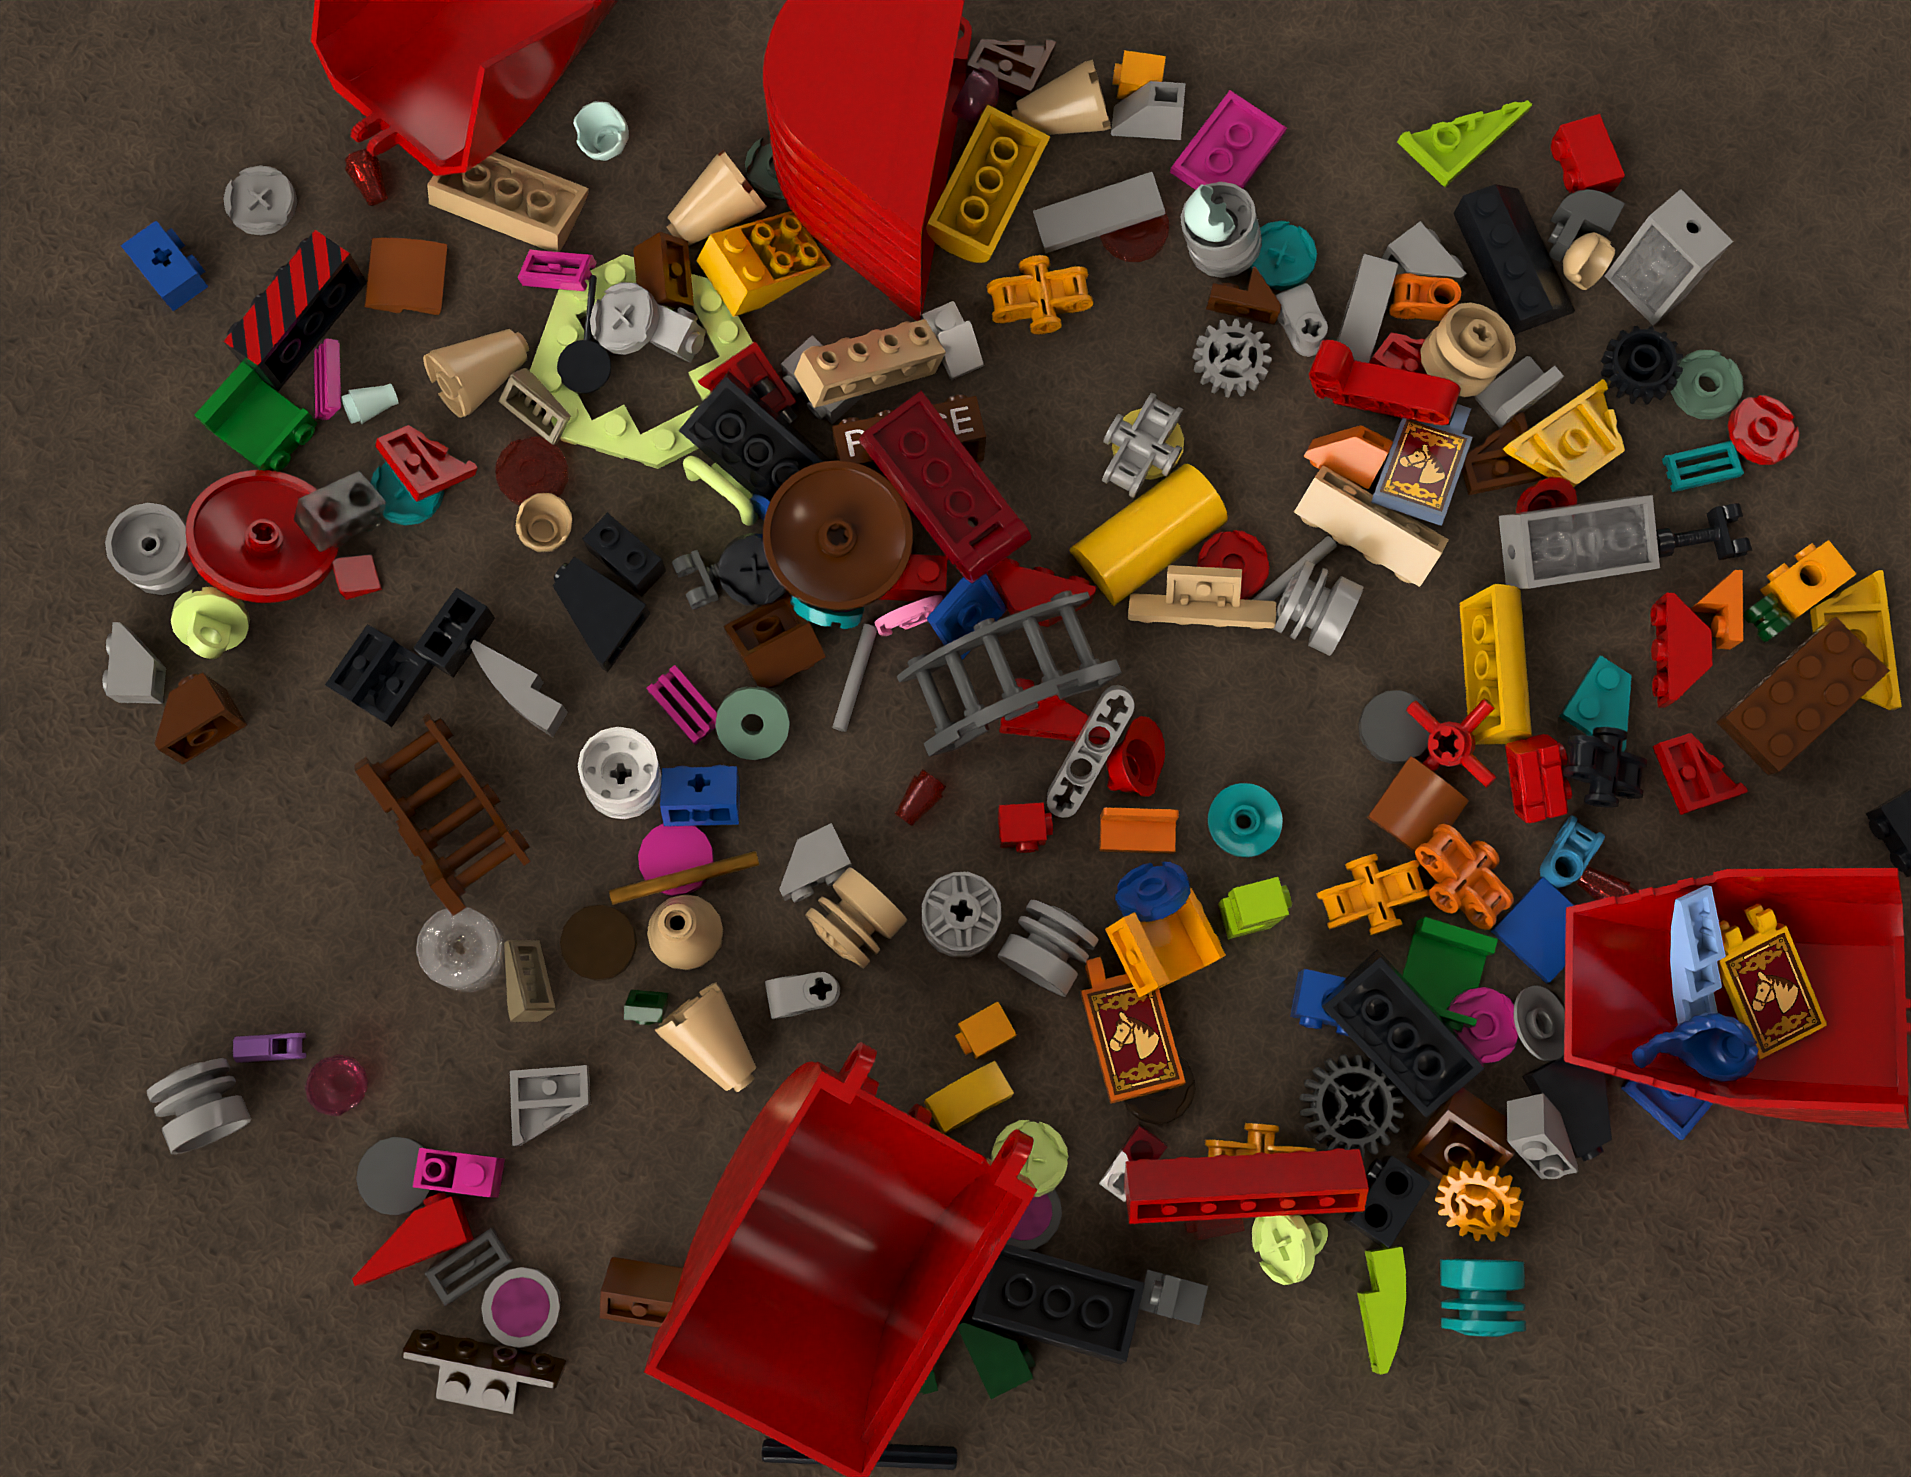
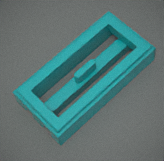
M1732 441L1666 455L1662 459L1663 465L1668 470L1666 472L1667 477L1672 482L1670 486L1672 492L1738 478L1744 474L1737 450ZM1728 452L1729 455L1726 458L1677 468L1676 465L1679 462ZM1732 465V469L1685 480L1680 478V476Z

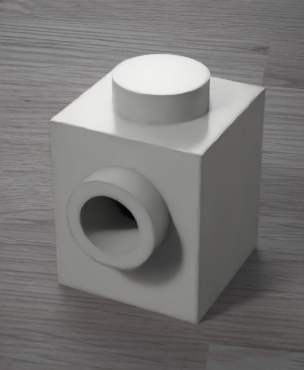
M658 304L659 320L657 329L649 342L691 363L694 355L701 350L707 331L696 323L698 317L681 307L675 312Z

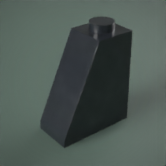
M573 557L569 564L564 563L557 570L554 576L555 583L553 588L600 667L608 672L646 621L650 612L645 603L576 557Z
M1563 1055L1561 1058L1550 1061L1522 1076L1532 1095L1544 1093L1561 1113L1575 1158L1581 1157L1583 1161H1587L1604 1152L1602 1145L1612 1140L1605 1073L1566 1063Z

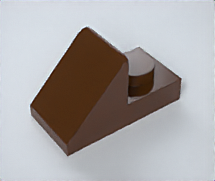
M1253 266L1246 290H1242L1232 283H1213L1206 310L1275 325L1281 310V304L1258 269Z

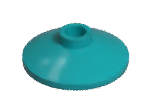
M1239 783L1225 788L1214 798L1209 808L1208 828L1213 840L1225 852L1237 857H1254L1266 852L1275 844L1282 830L1283 818L1278 802L1267 790L1254 784ZM1240 816L1247 817L1250 822L1249 827L1246 829L1240 828L1237 825V818Z

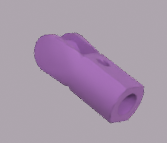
M306 1033L237 1036L233 1040V1058L236 1063L306 1058V1053H302V1039L306 1038ZM278 1040H287V1053L278 1054Z

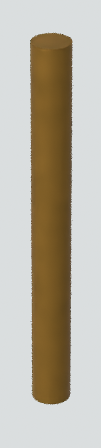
M753 851L609 890V894L614 905L752 868L760 864L757 852Z

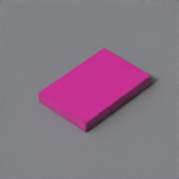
M1229 90L1172 165L1170 173L1195 190L1201 184L1206 185L1217 182L1236 184L1244 189L1286 133L1287 127Z

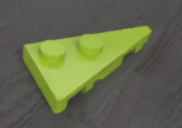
M1528 100L1525 102H1513L1503 105L1502 109L1486 114L1480 111L1458 117L1452 122L1433 124L1430 129L1413 134L1410 131L1404 132L1400 135L1397 143L1441 185L1446 187L1530 110L1532 104Z

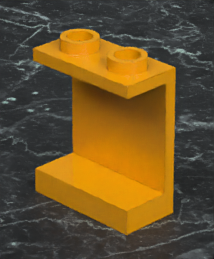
M1190 888L1191 893L1186 903L1178 911L1163 919L1140 922L1134 912L1105 929L1139 998L1205 968L1226 956L1221 947L1220 940L1214 933L1204 913L1203 906L1192 888Z

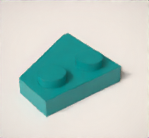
M1600 655L1592 664L1559 717L1588 736H1593V729L1596 727H1613L1627 732L1632 675ZM1627 739L1622 742V751L1626 749Z

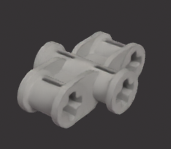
M1152 392L1145 401L1133 425L1124 421L1123 416L1118 414L1103 440V443L1107 445L1113 443L1120 448L1107 467L1102 481L1106 484L1112 482L1129 491V496L1132 498L1138 493L1152 465L1161 469L1162 474L1167 477L1182 451V447L1178 445L1172 447L1165 442L1173 432L1184 409L1180 407L1175 409L1156 399L1157 395Z

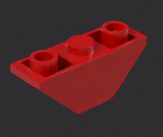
M1005 558L987 572L989 579L1006 605L1010 615L1050 602L1053 596L1064 591H1071L1072 595L1088 592L1090 599L1075 609L1076 612L1092 603L1096 591V586L1089 585L1090 582L1082 577L1070 576L1066 579L1054 576L1055 573L1050 569L1034 567L1032 570L1020 567L1017 561ZM1058 616L1038 622V624L1050 627L1062 620V617Z
M1666 593L1653 604L1650 614L1651 624L1656 626V639L1652 643L1651 657L1653 661H1657V675L1654 676L1652 681V693L1658 699V708H1666L1675 702L1713 666L1712 630L1675 593Z

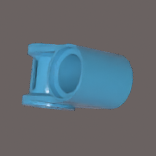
M1574 815L1569 816L1557 833L1554 844L1541 864L1540 877H1544L1556 889H1561L1575 882L1582 876L1589 861L1600 848L1605 835L1601 832H1592L1578 823L1577 817ZM1556 861L1566 866L1568 871L1567 877H1562L1557 873L1555 869Z

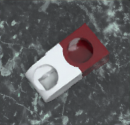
M1138 1124L1116 1155V1159L1106 1171L1099 1184L1125 1202V1161H1137L1139 1159L1158 1160L1167 1149V1144Z

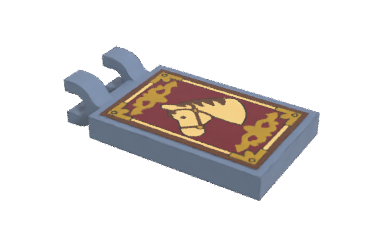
M1457 404L1450 425H1434L1402 418L1371 503L1442 526L1473 438L1462 434L1471 408Z

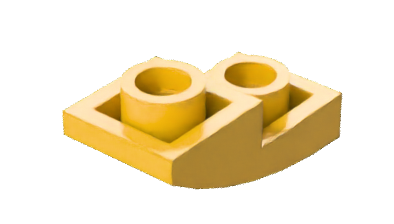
M993 1061L925 1099L924 1103L928 1110L932 1111V1117L940 1131L946 1134L974 1120L978 1114L1010 1099L1014 1092L996 1061Z

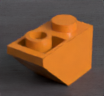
M1359 425L1313 439L1304 457L1309 459L1310 463L1317 469L1325 466L1357 486H1362L1369 490L1390 451L1393 441Z

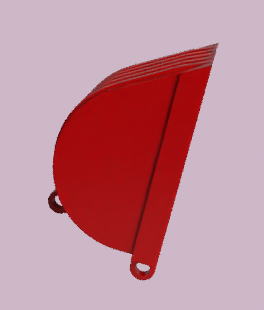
M787 0L772 27L763 65V88L774 167L780 190L794 215L812 237L887 295L890 301L909 316L919 321L923 313L935 242L928 235L926 226L946 187L967 75L966 70L972 40V27L969 21L962 16L965 0ZM959 30L964 33V36L958 39Z
M862 1042L858 1043L852 1050L839 1073L818 1061L816 1063L812 1061L806 1062L798 1067L779 1086L752 1123L727 1165L701 1218L683 1267L671 1310L654 1337L644 1373L846 1477L870 1476L1037 1192V1188L1032 1181L1020 1173L1033 1148V1137L1018 1129L1014 1130L1007 1137L994 1161L929 1126L932 1111L915 1104L908 1113H905L876 1097L879 1082L868 1076L875 1062L877 1050Z

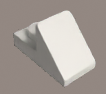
M954 301L921 315V320L925 319L946 352L942 363L951 380L984 366L970 321L964 322Z

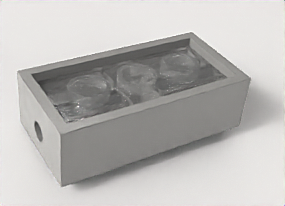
M1680 189L1649 215L1605 274V277L1654 326L1686 298L1733 241Z
M1653 495L1623 497L1499 516L1506 585L1515 586L1519 589H1530L1660 568Z

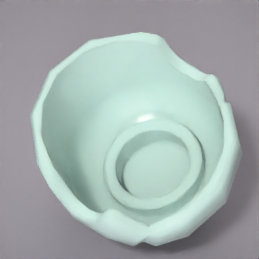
M603 101L589 103L583 106L574 118L573 124L577 131L576 142L587 156L593 160L606 161L622 153L629 139L628 125L623 115L610 103Z
M1201 184L1186 202L1184 207L1185 222L1195 235L1204 240L1212 242L1225 241L1235 230L1233 218L1226 212V203L1215 204L1211 201L1213 188Z

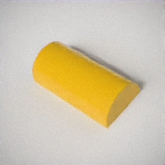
M987 104L927 223L926 230L930 238L945 251L967 261L976 263L989 261L1050 136Z
M1183 464L1073 545L1069 551L1110 603L1115 606L1227 523L1228 514L1219 494L1207 478L1192 465Z
M1493 584L1459 603L1467 715L1484 698L1495 707L1472 732L1476 745L1506 744L1521 739L1525 740L1532 736L1521 590L1511 585Z

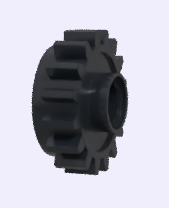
M1634 326L1630 333L1622 330L1617 340H1610L1606 348L1607 351L1604 352L1601 358V362L1606 364L1602 368L1601 376H1610L1607 386L1608 389L1615 386L1619 389L1616 395L1617 398L1620 399L1626 393L1630 395V404H1634L1638 397H1642L1645 405L1650 404L1653 395L1662 400L1667 390L1672 391L1678 382L1676 379H1679L1683 372V368L1678 366L1683 359V354L1676 353L1675 348L1678 343L1676 341L1671 342L1666 337L1667 333L1665 331L1659 333L1654 331L1652 326H1649L1648 329L1640 330L1638 326ZM1636 361H1642L1648 365V368H1643L1636 363Z

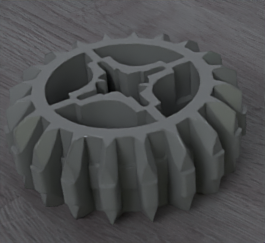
M1346 1054L1340 1055L1338 1058L1339 1068L1331 1058L1325 1060L1324 1064L1327 1073L1323 1069L1315 1067L1312 1072L1319 1081L1316 1082L1311 1079L1304 1081V1086L1313 1091L1312 1095L1301 1094L1299 1097L1300 1101L1310 1103V1108L1299 1111L1300 1116L1312 1115L1313 1122L1307 1123L1304 1126L1305 1131H1312L1318 1128L1320 1132L1314 1136L1313 1142L1320 1144L1327 1138L1328 1142L1325 1151L1336 1149L1338 1145L1345 1150H1350L1352 1147V1149H1360L1361 1156L1364 1158L1365 1145L1372 1155L1377 1154L1379 1148L1376 1140L1384 1146H1388L1391 1143L1385 1130L1390 1133H1398L1400 1130L1396 1124L1391 1122L1392 1118L1401 1119L1404 1116L1402 1111L1393 1110V1104H1399L1404 1101L1402 1096L1392 1097L1390 1091L1398 1087L1393 1082L1388 1084L1384 1082L1387 1076L1382 1070L1377 1074L1374 1073L1377 1065L1372 1060H1369L1365 1068H1363L1362 1055H1355L1352 1065H1350ZM1349 1074L1361 1077L1367 1082L1353 1092L1345 1088L1344 1085L1339 1086L1334 1079L1340 1075ZM1326 1089L1330 1092L1329 1096L1335 1105L1334 1112L1329 1117L1328 1122L1325 1119L1322 1107ZM1375 1091L1380 1102V1115L1377 1123L1374 1121L1375 1117L1369 1111L1368 1106ZM1346 1096L1348 1100L1360 1097L1355 1106L1359 1116H1356L1355 1112L1342 1116L1348 1107L1345 1101ZM1348 1121H1353L1359 1127H1364L1369 1133L1361 1138L1352 1139L1338 1134L1336 1130Z

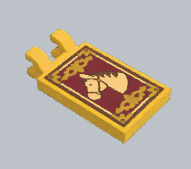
M1757 903L1744 910L1754 929V935L1743 940L1739 927L1735 925L1730 927L1725 920L1719 922L1726 957L1717 961L1720 977L1737 1018L1749 1027L1754 1039L1757 1041L1756 1046L1759 1049L1757 1056L1759 1059H1762L1827 1026L1787 926L1777 923L1772 909L1763 910L1762 905Z

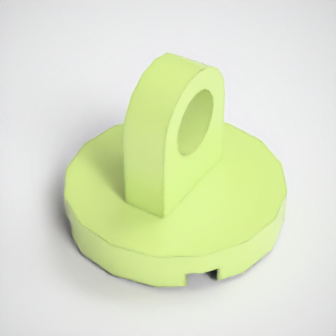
M202 587V591L192 593V590L183 593L175 601L171 624L175 635L196 654L208 659H217L221 657L224 651L238 646L246 638L250 617L241 599L229 596L214 587Z
M1312 1216L1255 1217L1252 1227V1245L1255 1253L1260 1251L1263 1261L1259 1263L1263 1271L1273 1281L1282 1285L1303 1281L1311 1274L1315 1255L1323 1249L1328 1237L1326 1225Z

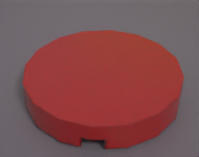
M1759 395L1756 398L1749 397L1739 403L1730 413L1727 425L1730 440L1736 450L1747 460L1759 465H1774L1790 456L1797 447L1799 430L1798 426L1794 427L1792 422L1794 416L1791 411L1779 400L1765 395Z
M1233 530V532H1220L1213 535L1204 543L1197 558V567L1242 569L1240 599L1244 600L1253 597L1259 592L1269 575V561L1265 547L1256 537L1244 531Z

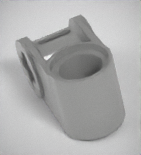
M1304 283L1275 296L1281 304V310L1277 319L1284 327L1293 348L1300 355L1310 357L1316 355L1320 342L1327 335L1328 325L1317 305L1311 287Z
M826 972L785 976L765 981L771 1019L796 1016L806 1011L832 1006L840 996L838 981ZM823 980L826 985L832 986V991L826 992V999L821 1000L820 996L813 994V989L818 987V981Z

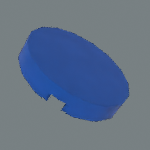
M1162 862L1163 866L1153 867L1152 863H1147L1131 870L1117 885L1118 893L1115 894V900L1119 910L1124 917L1135 912L1140 922L1163 919L1175 913L1186 903L1191 893L1190 882L1186 872L1181 866L1171 862Z

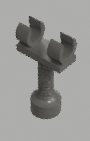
M698 550L692 551L691 554L682 555L672 561L678 577H684L699 570L705 586L695 588L686 593L692 610L719 600L712 584L715 578L718 579L719 562L715 563L714 566L706 567Z

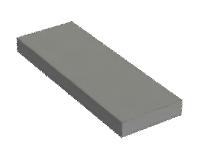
M1153 172L1033 211L1045 253L1166 214Z

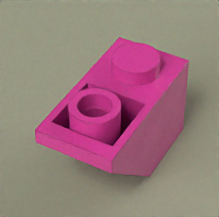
M419 1148L413 1187L499 1198L505 1159Z

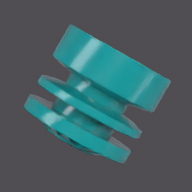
M1440 1259V1285L1456 1289L1459 1293V1298L1441 1301V1308L1459 1310V1317H1441V1328L1452 1329L1469 1336L1499 1337L1512 1332L1526 1331V1320L1507 1318V1311L1526 1310L1525 1304L1507 1300V1291L1525 1288L1523 1261Z

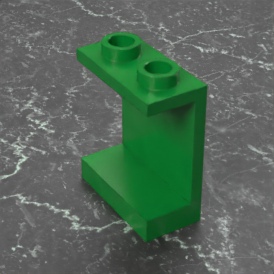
M243 361L194 414L209 431L259 470L282 471L290 462V455L299 445L306 444L312 438L315 427L318 424L304 408L300 410L265 383L255 370Z
M1423 917L1416 921L1402 976L1452 1029L1456 1030L1457 1033H1462L1463 1027H1475L1477 1019L1446 1009L1454 997L1466 990L1479 987L1486 957L1494 954L1498 939Z

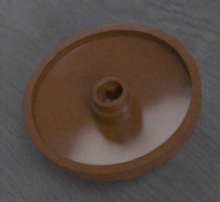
M849 461L816 463L803 468L789 477L771 499L763 524L765 556L778 582L787 592L803 603L831 611L861 608L885 595L903 574L913 543L912 522L908 508L893 485L875 470Z

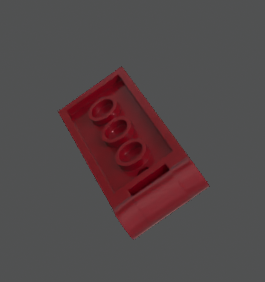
M922 391L915 394L860 436L858 441L953 565L956 564L960 573L970 583H974L1031 540V534L1026 525L1014 513ZM968 521H972L974 523V527H971L968 524Z

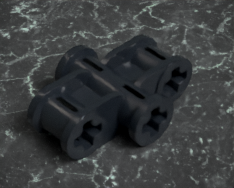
M1596 727L1593 729V736L1571 735L1568 737V744L1571 746L1569 765L1564 768V775L1590 783L1589 794L1585 795L1584 798L1586 804L1613 808L1619 806V799L1616 797L1627 799L1643 798L1644 791L1640 789L1642 769L1647 767V760L1622 751V742L1627 739V732L1625 730L1613 727Z

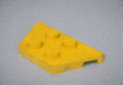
M1602 379L1514 439L1503 450L1546 477H1561L1574 488L1625 451L1622 437L1616 428L1617 419L1614 409H1608L1604 392L1608 390L1607 383Z
M1878 570L1810 609L1812 630L1814 632L1823 623L1837 617L1890 670L1861 698L1888 710H1896L1902 707L1884 572L1883 570Z

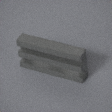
M490 1228L426 1271L425 1275L444 1306H447L514 1260L507 1253L494 1228ZM488 1240L490 1241L491 1248L442 1281L439 1280L437 1277L439 1273ZM495 1254H498L500 1257L498 1261L451 1293H447L446 1287Z

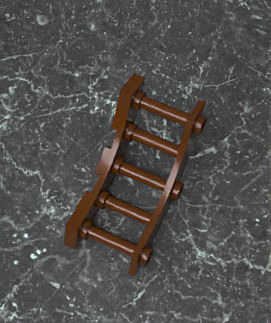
M428 713L423 717V720L429 730L382 763L377 761L372 764L366 756L356 763L354 768L356 774L384 812L388 813L393 810L399 818L396 821V824L399 826L398 832L414 856H419L423 862V865L420 867L428 880L429 886L451 915L455 916L466 908L461 897L467 893L465 889L513 854L518 857L524 866L531 862L525 852L530 848V845L518 829L511 830L495 806L501 802L499 797L488 783L483 787L448 740L454 735L441 717L434 721ZM439 742L454 765L409 797L402 796L398 799L387 784L391 780L390 775ZM464 777L476 796L429 830L424 828L420 831L411 818L417 814L415 810ZM486 809L495 824L447 858L444 856L438 858L433 850L439 846L437 842L480 811ZM503 837L504 843L455 877L457 874L456 869Z

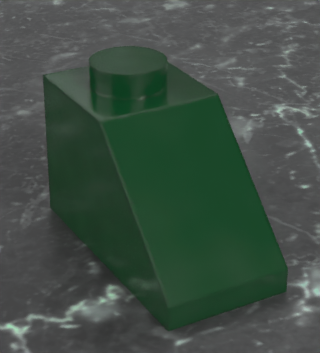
M964 1320L960 1321L957 1328L990 1399L1033 1379L1029 1369L1035 1367L1036 1364L1026 1344L1019 1347L1016 1340Z

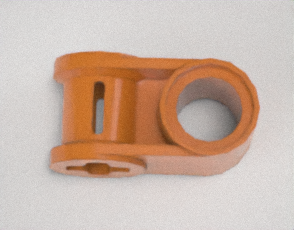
M1411 273L1398 274L1395 276L1392 286L1395 289L1394 303L1389 308V314L1392 317L1401 319L1416 318L1441 321L1450 309L1458 305L1461 297V288L1457 282L1450 278L1426 277ZM1435 296H1443L1447 298L1450 303H1439L1435 299Z

